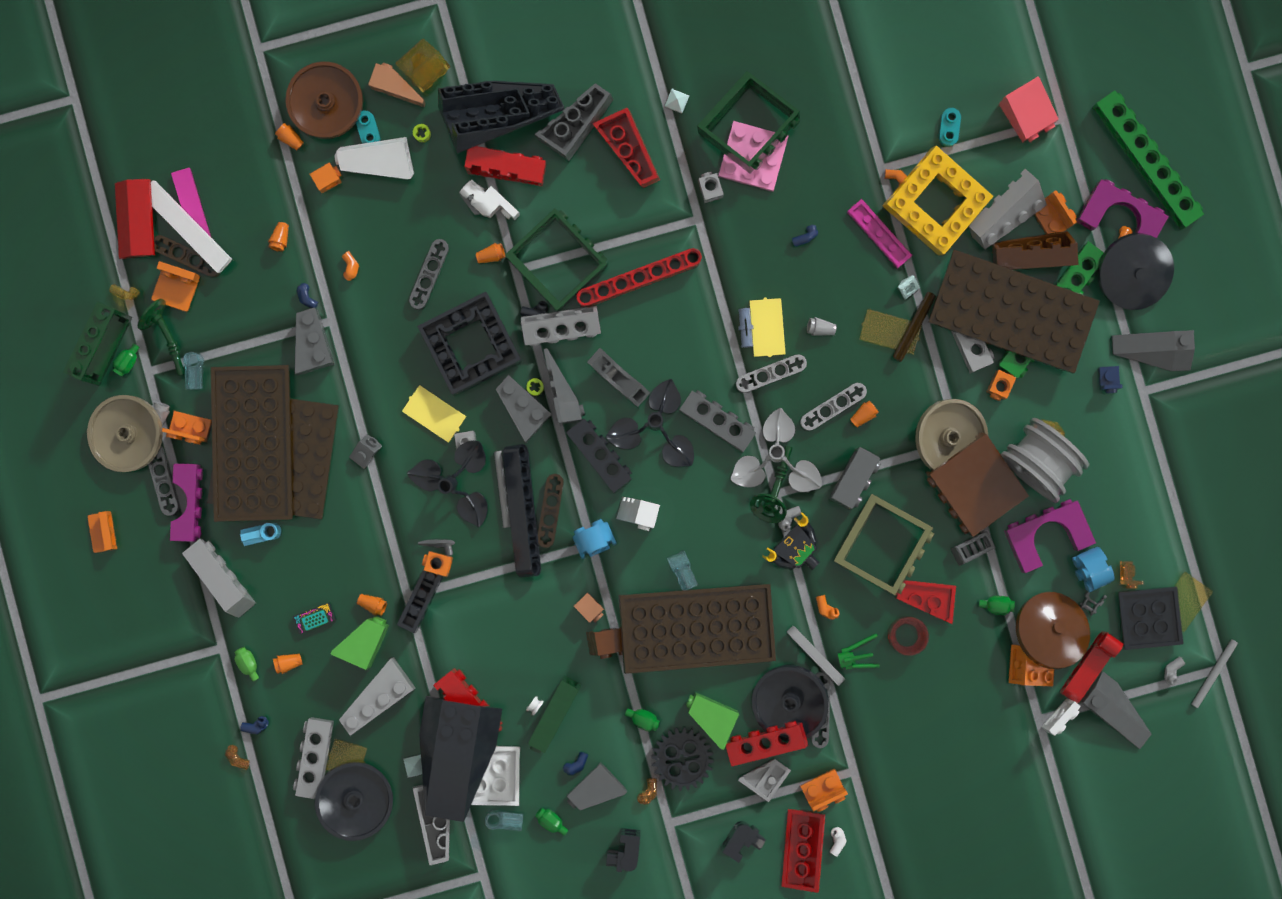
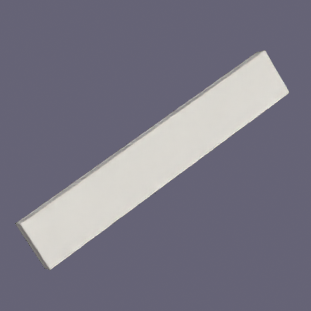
M152 181V207L217 273H221L231 262L232 258L156 181Z

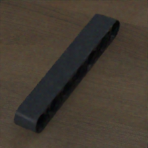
M525 444L506 446L503 450L515 570L520 578L534 577L541 573V561L529 452Z

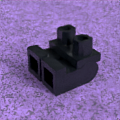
M739 821L734 825L720 848L724 854L739 863L743 857L740 851L743 845L748 848L753 845L760 850L766 839L759 834L757 827L754 825L749 826L745 821Z
M621 828L620 843H625V848L624 846H619L618 850L608 849L606 866L617 867L616 872H622V869L633 871L638 864L640 830Z

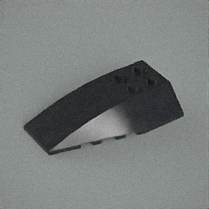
M426 696L419 733L425 816L460 822L465 821L497 746L502 708L484 705L477 706Z

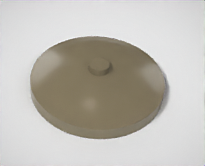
M131 395L113 396L103 401L90 417L87 428L89 448L97 461L110 470L117 472L136 471L147 466L156 457L163 438V432H161L162 424L155 409L145 400Z
M945 399L934 403L923 413L917 425L916 447L920 458L933 471L976 440L975 436L982 432L988 436L985 419L976 407L964 400Z

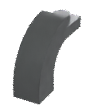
M601 348L588 360L587 363L603 379L635 406L639 407L650 394L641 383L623 370Z

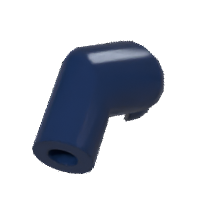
M815 225L807 226L806 230L808 233L792 238L795 247L809 243L818 236V230H816Z
M301 283L296 289L299 302L309 308H317L319 302L309 297V285Z
M260 716L253 724L242 722L240 731L257 735L267 728L269 722L266 717Z
M580 751L576 762L564 764L563 771L567 775L581 772L584 769L589 754Z

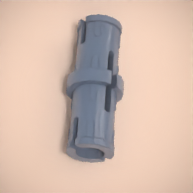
M750 308L738 309L740 320L738 331L741 332V348L753 347L752 330L754 327L751 325ZM745 320H746L747 336H746V331H745Z

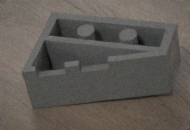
M314 307L296 313L295 374L299 376L334 365L335 362L319 310Z
M509 375L496 388L522 438L527 443L552 414Z

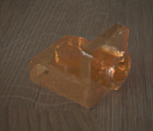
M1120 561V584L1126 585V588H1138V585H1144V581L1132 580V577L1135 576L1133 561Z

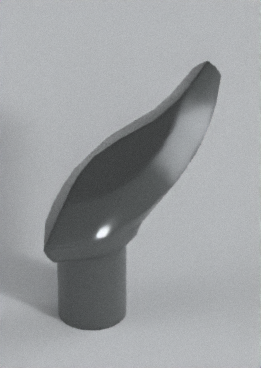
M432 539L418 542V545L444 547L446 556L453 555L452 545L455 544L453 540Z

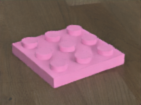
M733 121L727 145L750 161L775 132ZM788 136L783 142H779L775 146L774 152L769 157L766 156L762 160L763 163L758 170L754 169L751 174L724 154L718 177L773 192Z

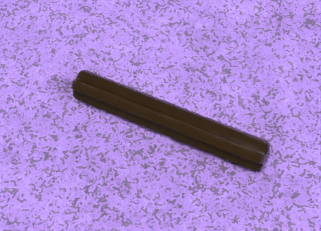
M926 293L893 355L895 360L901 362L904 359L936 298V295L933 293Z

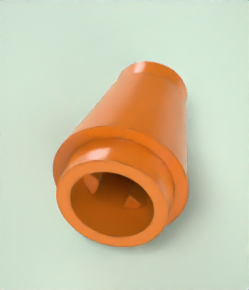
M283 123L275 133L278 140L294 148L296 151L304 143L290 124Z
M283 222L277 223L268 241L270 249L283 252L284 248H287L288 224Z
M494 243L477 252L476 258L478 263L497 262L505 258L502 244Z
M869 400L861 405L850 420L858 428L877 417L876 414L879 411Z
M360 594L357 605H360L375 616H382L386 610L387 602L383 598Z
M300 653L280 655L273 659L277 674H284L299 665H303Z

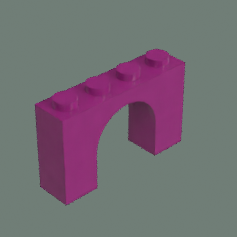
M1101 179L1097 182L1076 220L1078 224L1093 231L1097 228L1104 213L1110 206L1121 205L1130 209L1135 215L1137 221L1135 233H1144L1157 238L1169 216L1164 214V210L1149 206L1146 200L1131 196V192L1123 188L1120 190L1115 187L1112 181Z
M1065 500L1056 509L1052 506L1042 510L1044 514L1039 516L1033 514L1026 517V521L1019 524L1016 521L1007 525L1008 529L1004 530V533L1022 573H1027L1043 566L1034 545V535L1037 529L1046 522H1056L1066 530L1074 551H1079L1096 543L1078 500Z

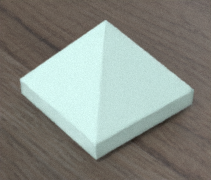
M671 89L665 107L683 113L689 95Z
M913 275L902 280L898 286L905 300L920 288Z
M421 755L404 758L408 778L422 774Z

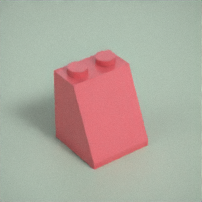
M1039 76L1006 95L999 103L1022 143L1027 140L1032 142L1039 137L1038 133L1043 130L1045 132L1050 131L1056 127L1055 123L1059 120Z

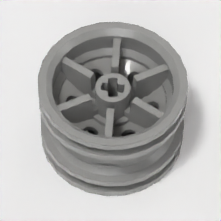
M1032 418L1030 425H1026L1023 428L1026 436L1017 446L1009 444L1007 446L1008 452L1003 451L1000 455L1009 468L1026 484L1048 500L1057 503L1060 500L1059 495L1066 493L1063 485L1072 475L1081 476L1083 474L1082 469H1087L1089 462L1062 434L1045 422Z

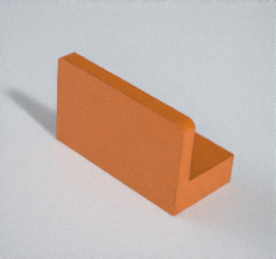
M111 511L88 515L93 552L98 553L117 549Z

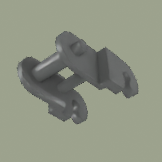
M1086 591L1084 594L1085 599L1083 602H1080V607L1090 611L1092 616L1096 614V609L1098 606H1102L1103 600L1107 596L1103 595L1100 601L1096 603L1090 599V593ZM1087 601L1093 603L1094 607L1091 608L1086 605Z

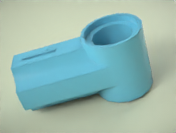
M266 523L240 530L241 541L244 546L275 540L281 535V527L277 523ZM269 526H272L275 531L272 537L267 534Z

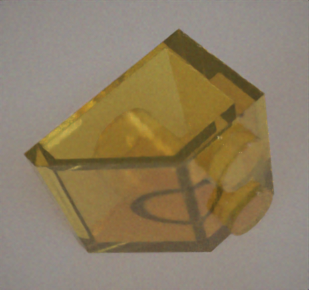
M421 39L395 63L422 92L429 89L450 68V65L439 51L425 39Z

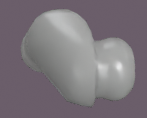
M799 506L787 510L785 519L779 522L780 529L788 531L791 528L792 519L802 515Z
M1181 657L1176 658L1165 667L1164 679L1170 685H1175L1178 682L1177 670L1185 665Z

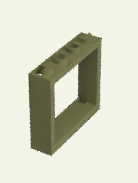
M871 494L834 562L896 596L897 593L901 594L906 584L903 582L906 577H911L916 568L913 566L916 559L920 561L925 552L923 550L925 543L929 544L934 536V533H932L933 527ZM876 504L925 530L893 587L845 561Z

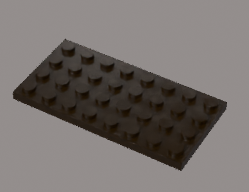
M954 249L928 323L1074 374L1100 301Z
M289 365L211 367L214 522L293 519Z
M770 584L618 595L625 674L776 661Z

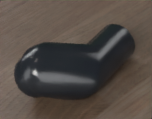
M540 301L534 308L522 306L520 315L526 317L545 314L548 311V304L545 301Z

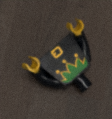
M801 513L803 516L801 520L798 521L796 517L794 518L797 524L773 550L767 548L770 554L767 557L762 555L764 559L772 562L779 568L790 570L796 567L800 568L803 564H806L813 570L820 563L812 555L817 549L815 546L817 539L814 529L804 513Z

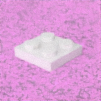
M1066 698L1042 725V728L1054 736L1061 734L1065 730V724L1069 719L1073 720L1079 714L1078 709L1081 706L1075 701Z

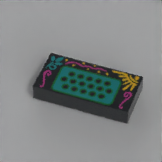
M330 602L293 616L299 634L336 621Z

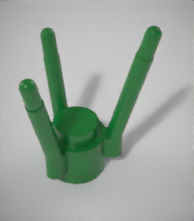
M874 634L848 648L841 649L842 653H837L841 668L846 667V670L852 668H879L880 664H854L856 660L873 657V653L854 656L853 652L849 653V651L871 641L878 635Z

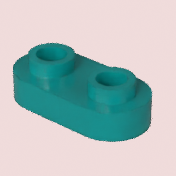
M948 108L941 115L939 141L946 147L953 146L959 138L961 114L955 108ZM948 115H954L955 119L950 120ZM951 133L952 139H948L946 134Z
M361 111L356 125L362 144L381 141L373 114L369 111ZM367 117L368 121L362 123V118ZM369 135H373L372 141L367 140Z

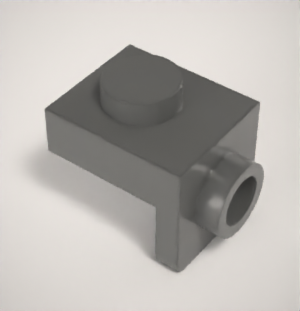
M366 435L358 442L349 458L365 469L382 445L375 438Z

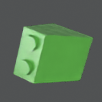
M378 616L367 619L335 647L331 655L365 670L371 668L390 625L386 624L387 620Z
M695 692L694 696H689L686 703L688 713L718 747L724 750L739 712Z

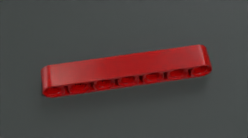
M694 248L688 249L586 287L577 293V302L581 307L594 306L696 268L701 262V253ZM690 254H696L698 261L691 263L687 257ZM676 260L680 263V267L672 269L669 265L670 262ZM655 267H660L662 269V274L660 276H654L652 274V269ZM642 274L645 279L643 282L637 283L634 280V276ZM619 280H623L627 286L620 290L616 287V283ZM606 287L609 293L606 296H600L598 294L599 288ZM589 294L591 300L588 303H583L580 300L581 295Z

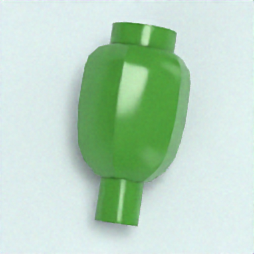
M245 647L239 648L234 652L238 668L243 674L249 675L252 681L259 678L256 673L257 663L250 650H246Z

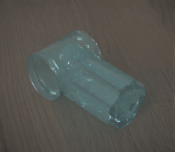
M188 352L183 358L185 365V389H203L204 358L200 353ZM193 355L198 358V363L195 366H192L189 361Z
M684 550L667 558L682 590H689L698 585Z
M493 809L487 812L485 824L492 830L522 831L523 814ZM491 815H496L499 821L496 824H491L488 818Z

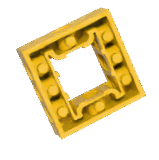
M934 146L882 206L940 256L949 250L993 198V195L938 146ZM935 176L941 183L944 182L949 186L956 196L966 197L960 205L954 208L955 211L952 215L942 222V226L914 203Z

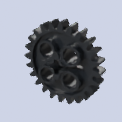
M684 727L682 732L679 733L678 728H675V734L668 730L669 736L666 737L662 734L663 742L656 741L659 748H653L657 755L651 756L652 759L656 760V762L652 763V766L658 767L654 774L660 773L661 775L658 780L665 779V786L672 783V789L678 785L679 791L682 790L683 786H686V789L689 790L691 784L697 788V781L702 784L704 783L702 776L709 777L706 770L712 771L708 764L714 763V760L709 758V756L713 755V752L707 751L711 745H704L707 739L702 738L700 740V732L693 735V729L686 733V728ZM687 743L695 745L693 752L685 751L684 747ZM668 747L676 748L677 752L674 756L666 754L665 751ZM681 754L684 757L699 755V758L686 759L684 764H681V761L665 763L666 760L679 759ZM691 762L699 764L697 771L692 772L688 769ZM672 766H678L680 773L672 775L669 769Z

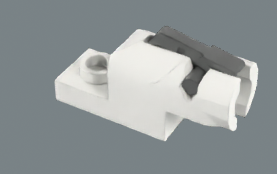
M471 180L460 191V196L474 215L482 214L485 217L491 218L502 208L500 212L507 219L511 217L516 220L520 216L519 212L492 186L485 192L486 189Z

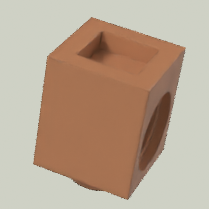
M589 593L574 605L589 623L592 620L596 623L604 615L602 613L604 608Z

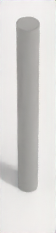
M496 451L494 456L503 528L511 527L502 451Z
M1231 639L1191 705L1199 708L1238 645V642Z

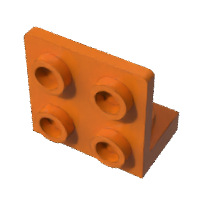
M1057 190L1045 198L1047 205L1034 214L1045 234L1063 232L1077 223L1074 211L1068 209L1065 204V197L1062 193H1058Z
M159 261L157 269L161 272L152 295V300L164 299L166 305L188 312L200 276Z
M174 411L170 429L162 428L161 432L167 433L166 437L182 440L183 437H186V442L201 445V441H208L212 420Z
M1011 644L1009 683L1029 686H1053L1054 669L1039 666L1026 656L1020 645Z
M835 769L800 785L809 806L813 811L817 810V812L828 808L827 804L831 802L836 804L845 800V796L848 795Z

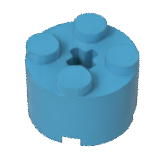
M602 519L593 522L592 527L588 529L582 527L575 530V535L572 537L581 559H585L586 554L592 557L610 549L609 544L611 543L614 546L617 544L608 522H603Z
M1099 547L1072 557V561L1078 569L1075 571V574L1079 581H1084L1085 588L1089 593L1115 580L1112 567L1107 565L1106 560L1108 559Z

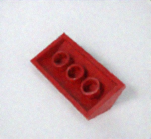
M133 179L115 183L119 259L155 255L151 180Z
M788 809L782 887L815 893L819 892L825 814L807 810Z

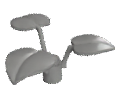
M782 408L775 410L767 418L763 426L764 438L768 442L776 441V444L771 446L767 459L760 465L756 457L744 456L737 461L731 476V481L739 486L755 487L760 485L766 477L764 470L761 468L770 460L773 462H781L783 460L793 471L789 475V483L794 490L809 492L820 489L822 486L820 473L814 464L806 460H800L794 468L785 457V450L779 445V441L783 443L790 441L795 434V426Z

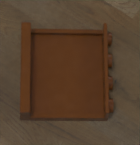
M982 432L975 436L976 440L932 472H926L929 477L927 478L928 483L932 488L936 487L939 492L937 496L942 503L948 504L950 507L948 511L954 519L957 518L961 523L959 527L965 535L968 533L973 537L1029 496L987 434Z

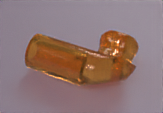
M228 746L225 756L230 764L247 770L250 760L240 758L237 754L238 748L236 746Z
M647 778V790L637 796V801L643 805L649 804L657 796V778Z

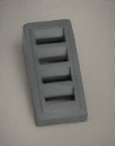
M985 531L951 548V552L960 566L996 547L988 531ZM980 538H982L987 546L986 549H984L980 541ZM974 541L976 542L980 552L977 551L973 543ZM966 545L969 546L973 555H970Z

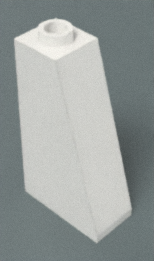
M406 137L340 147L335 154V162L339 165L341 171L411 179L414 175Z

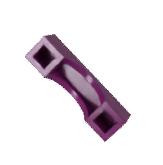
M173 464V483L180 486L185 492L187 507L178 519L171 521L170 541H197L200 538L201 527L198 526V518H201L202 509L199 507V499H202L203 493L202 488H200V480L203 479L201 465Z

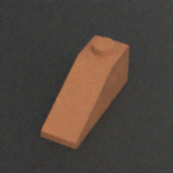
M386 63L381 65L375 64L368 84L372 90L425 107V101L392 69L391 65Z

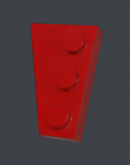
M908 580L903 582L906 586L901 594L897 593L896 599L950 624L953 623L956 586Z

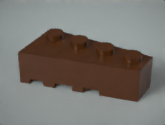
M1068 231L1000 241L992 245L993 263L1011 270L1079 265L1078 243Z
M621 627L617 629H603L600 632H586L590 655L600 656V659L612 657L611 653L618 652L619 655H623Z

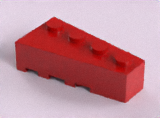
M475 146L467 150L465 169L471 175L543 186L546 161L539 156L526 157L521 153L512 154L503 150Z
M454 668L433 685L437 690L440 688L443 690L442 694L445 700L477 706H489L484 699L481 701L478 698L476 688L472 684L469 686L466 683V676L460 669L457 671ZM502 721L500 722L499 731L502 730V726H501V724H503Z

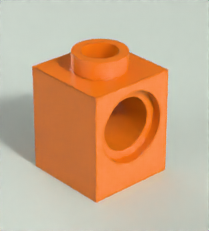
M330 163L310 173L321 193L342 183L339 178L342 174L337 166L333 167Z
M997 370L986 392L991 394L990 397L997 401L1005 400L1008 398L1016 377ZM997 382H1002L1005 385L1003 392L997 390Z
M429 551L428 555H424L422 566H425L424 571L447 577L453 557ZM434 558H439L442 562L439 569H435L432 566Z

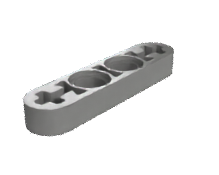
M799 354L740 376L736 381V388L742 393L750 392L803 371L807 361L804 356ZM795 358L803 361L801 368L798 369L797 366L791 368L793 372L789 373V367L785 362L789 361V365L793 364ZM777 365L785 367L784 375L779 376L775 373ZM759 372H765L768 375L766 382L762 383L757 380ZM750 375H753L757 386H753V383L747 386L748 389L739 386L742 383V379L749 381L751 380Z
M855 383L806 413L800 420L801 427L807 431L817 428L863 399L867 393L866 387L861 383ZM854 387H857L858 389L862 388V396H853L852 399L854 401L851 402L849 396L845 392L848 391L850 395L855 391ZM843 396L846 398L847 404L845 407H839L836 404L838 397ZM826 406L830 409L831 414L829 417L821 416L820 409ZM816 411L818 418L822 421L819 423L817 419L812 422V427L809 425L805 426V418H813L815 416L813 412Z
M792 626L787 631L789 636L838 686L845 680L795 626Z

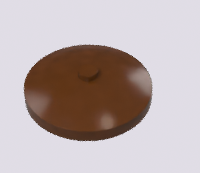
M332 62L309 64L299 70L288 85L286 92L288 114L293 123L309 136L320 139L338 137L349 131L361 115L363 107L361 87L354 75L339 64Z
M1044 592L1035 595L1022 605L1016 618V636L1019 645L1026 656L1039 666L1048 669H1063L1078 662L1087 651L1090 642V627L1087 617L1081 607L1064 594Z

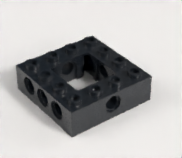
M487 292L417 326L453 396L522 362ZM480 320L496 354H489L485 356V359L473 365L469 364L462 370L446 336Z

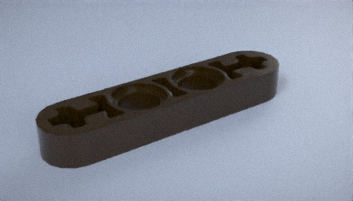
M161 235L154 237V249L156 252L209 277L214 278L221 274L215 271L210 273V269L203 266L204 263H208L195 250ZM163 240V243L170 247L169 251L163 247L158 249L157 242ZM177 247L183 250V255L179 258L173 255V251ZM194 255L200 257V263L196 266H193L190 262L191 257Z
M551 474L546 480L538 530V543L544 548L552 546L555 541L564 480L559 474ZM554 477H558V481L561 482L560 485L556 486L555 490H560L559 495L548 493V489L552 490L553 488L550 480H553ZM549 496L557 498L556 506L550 507L547 505V498ZM549 514L555 519L551 526L544 524L543 520ZM542 527L547 529L553 528V533L549 531L548 537L551 538V542H547V545L541 540V536H545V531H542Z

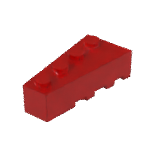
M628 108L593 123L643 188L660 181Z

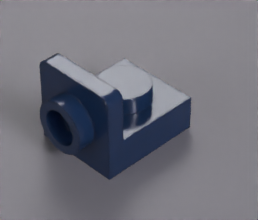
M1119 366L1098 368L1099 390H1105L1106 394L1117 393L1118 389L1123 388V385L1120 384Z

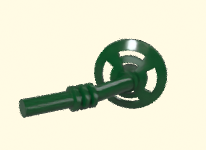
M158 299L143 312L137 327L143 331L154 324L159 326L168 343L166 346L169 347V355L172 356L177 374L180 376L185 374L179 355L178 342L174 340L162 316L166 301Z
M785 445V457L789 461L793 447ZM783 460L777 466L778 470H776L777 474L774 476L776 479L771 494H757L750 501L751 511L765 522L779 523L787 515L785 505L777 498L782 482L786 479L784 476L787 473L785 472L788 471L787 464ZM757 499H759V502H758V506H759V507H757V505H756V500H757ZM763 511H765L766 513H773L774 516L766 515L763 513Z

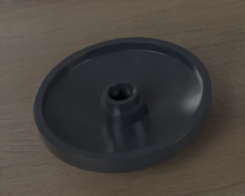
M1132 233L1115 240L1103 253L1098 266V282L1105 297L1113 304L1128 310L1144 309L1158 302L1168 291L1174 276V261L1167 246L1159 239L1144 233Z
M782 665L769 670L760 678L753 691L752 710L758 724L764 731H767L766 728L777 725L778 728L785 727V723L796 721V723L802 722L806 738H810L821 729L826 721L829 712V696L822 681L808 669L796 665ZM780 734L781 740L789 741L787 734Z
M347 762L332 768L321 779L314 798L315 811L322 826L333 836L349 841L362 840L374 835L385 825L392 811L393 794L388 780L378 769L363 762Z

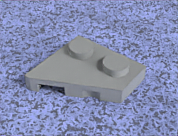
M773 759L739 777L738 781L769 802L791 770L776 759Z

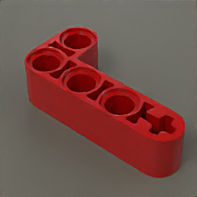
M1102 631L1061 688L1060 693L1078 704L1109 659L1116 657L1124 644L1108 632Z

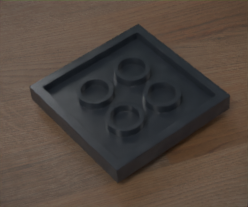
M1176 586L1118 592L1124 650L1184 644L1178 589Z

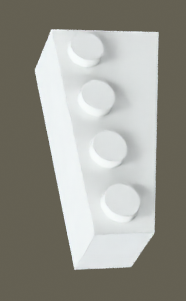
M622 497L616 519L638 524V529L649 531L650 528L655 526L660 505Z

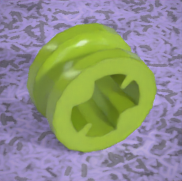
M418 124L413 129V136L419 142H427L431 137V131L426 125ZM419 129H422L423 131L425 129L427 130L425 132V137L422 138L421 136H417L419 134Z
M533 378L528 381L527 391L531 395L538 396L543 392L544 385L541 380ZM533 382L541 385V387H538L540 389L538 392L530 390Z

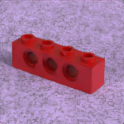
M796 721L785 723V727L778 728L777 725L766 728V732L762 733L759 730L748 733V736L742 738L741 735L730 737V741L726 743V749L731 767L806 748L808 742L802 722L796 723ZM780 734H787L789 742H783ZM762 738L770 740V747H765L762 744ZM744 743H749L752 746L751 752L744 749Z

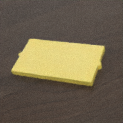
M764 298L763 300L750 301L751 325L754 327L752 330L754 357L768 356L770 358L772 355H785L781 298Z
M420 385L413 396L409 397L408 403L402 410V412L448 443L454 434L460 430L459 427L466 418L465 415Z

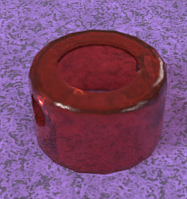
M904 616L896 619L891 624L888 630V640L895 651L903 655L913 656L925 649L929 640V633L922 621L914 617ZM903 624H910L917 629L918 639L912 646H902L896 640V631Z

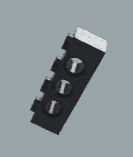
M582 419L566 433L612 492L615 493L632 480L630 477L632 472L626 465L621 466L618 462L621 458L614 449L610 452L606 447L609 443L603 435L598 436L594 430L597 428L592 421ZM592 435L594 437L593 444L586 445L583 442L584 436ZM602 449L606 452L605 459H596L595 453L597 450ZM611 464L618 467V472L615 475L607 473V467Z
M434 558L432 566L435 569H439L442 562L439 558ZM423 569L398 621V626L412 633L418 631L444 576L424 571Z

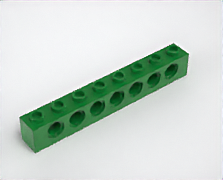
M1114 90L1092 108L1179 229L1186 228L1204 215L1201 204L1197 201L1195 202L1191 196L1190 189L1180 181V175L1169 166L1168 158L1165 155H1161L1157 143L1149 138L1144 125L1139 124L1134 111L1131 108L1128 109L1124 103V97ZM1117 109L1120 112V117L1114 116L1112 110ZM1124 124H1127L1131 127V132H1126L1124 130ZM1135 140L1141 141L1142 148L1136 147ZM1146 155H1150L1153 158L1152 164L1146 161ZM1157 171L1164 173V179H1160L1157 176ZM1169 186L1174 187L1175 195L1169 193ZM1180 201L1186 204V210L1180 208Z
M1089 241L1086 242L1078 252L1079 265L1068 266L1055 285L1083 295L1082 289L1085 285L1089 286L1095 278L1093 274L1096 269L1098 270L1099 262L1104 252ZM1083 261H1086L1090 264L1089 270L1083 269ZM1072 276L1078 278V286L1071 283ZM1007 351L996 367L1016 377V379L1022 378L1028 371L1026 367L1029 362L1033 363L1035 360L1024 357V361L1018 363L1015 359L1016 354Z

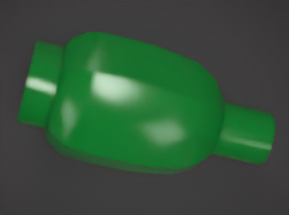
M133 343L130 349L121 351L113 362L114 369L112 371L121 377L124 374H128L137 360L136 352L140 347Z
M992 596L988 600H979V607L987 608L992 614L1008 615L1010 612H1014L1015 601H1011L1007 596Z
M628 708L625 716L632 718L635 726L647 732L652 730L656 732L660 724L655 714L643 709L633 711Z
M540 808L536 813L535 817L538 819V823L552 833L559 832L563 836L568 832V829L562 825L561 818L552 810Z

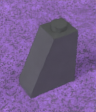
M600 762L567 794L569 798L567 802L574 809L577 807L579 810H583L625 795L627 789Z

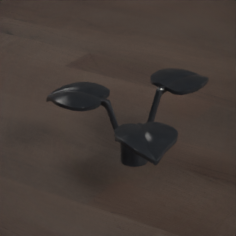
M672 379L660 383L651 392L649 406L651 409L659 411L651 413L648 417V422L641 429L638 430V424L635 420L622 418L612 426L606 435L607 440L611 444L628 450L637 447L641 443L639 433L643 432L647 427L653 431L660 430L669 443L662 450L663 459L667 464L674 467H690L694 462V450L691 442L682 435L675 436L671 441L663 428L662 411L666 414L674 413L681 404L680 393Z
M467 441L457 448L454 460L457 464L461 465V468L452 476L449 475L444 478L440 476L441 468L439 464L430 459L419 462L407 472L409 478L424 490L435 491L438 489L443 494L451 492L452 494L464 495L465 497H462L457 504L459 515L465 521L477 527L484 523L488 512V504L485 497L479 492H473L469 495L467 492L456 490L458 485L456 477L464 469L470 473H476L482 470L485 465L486 456L483 446L479 441Z

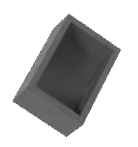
M862 447L856 448L828 499L848 510L853 509V507L857 508L862 500L860 494L862 491H866L871 484L869 479L871 474H876L881 465L879 463L880 458Z

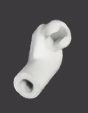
M835 827L831 830L834 845L829 852L838 857L846 844L844 831L839 827Z

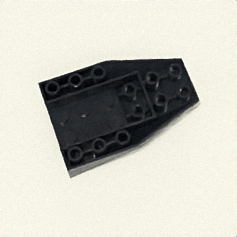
M484 81L438 88V108L457 154L564 110V105L554 84Z

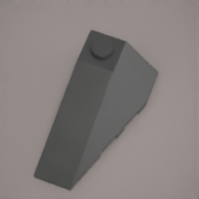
M1194 330L1112 335V355L1142 362L1168 371L1191 370L1195 351Z
M546 348L544 349V354L554 395L553 399L558 423L563 425L581 421L582 416H585L583 404L579 405L576 396Z
M1101 671L1080 703L1137 748L1141 749L1151 736V732L1119 684Z

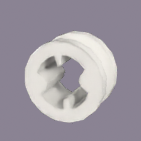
M536 696L526 711H531L534 716L544 701H539Z

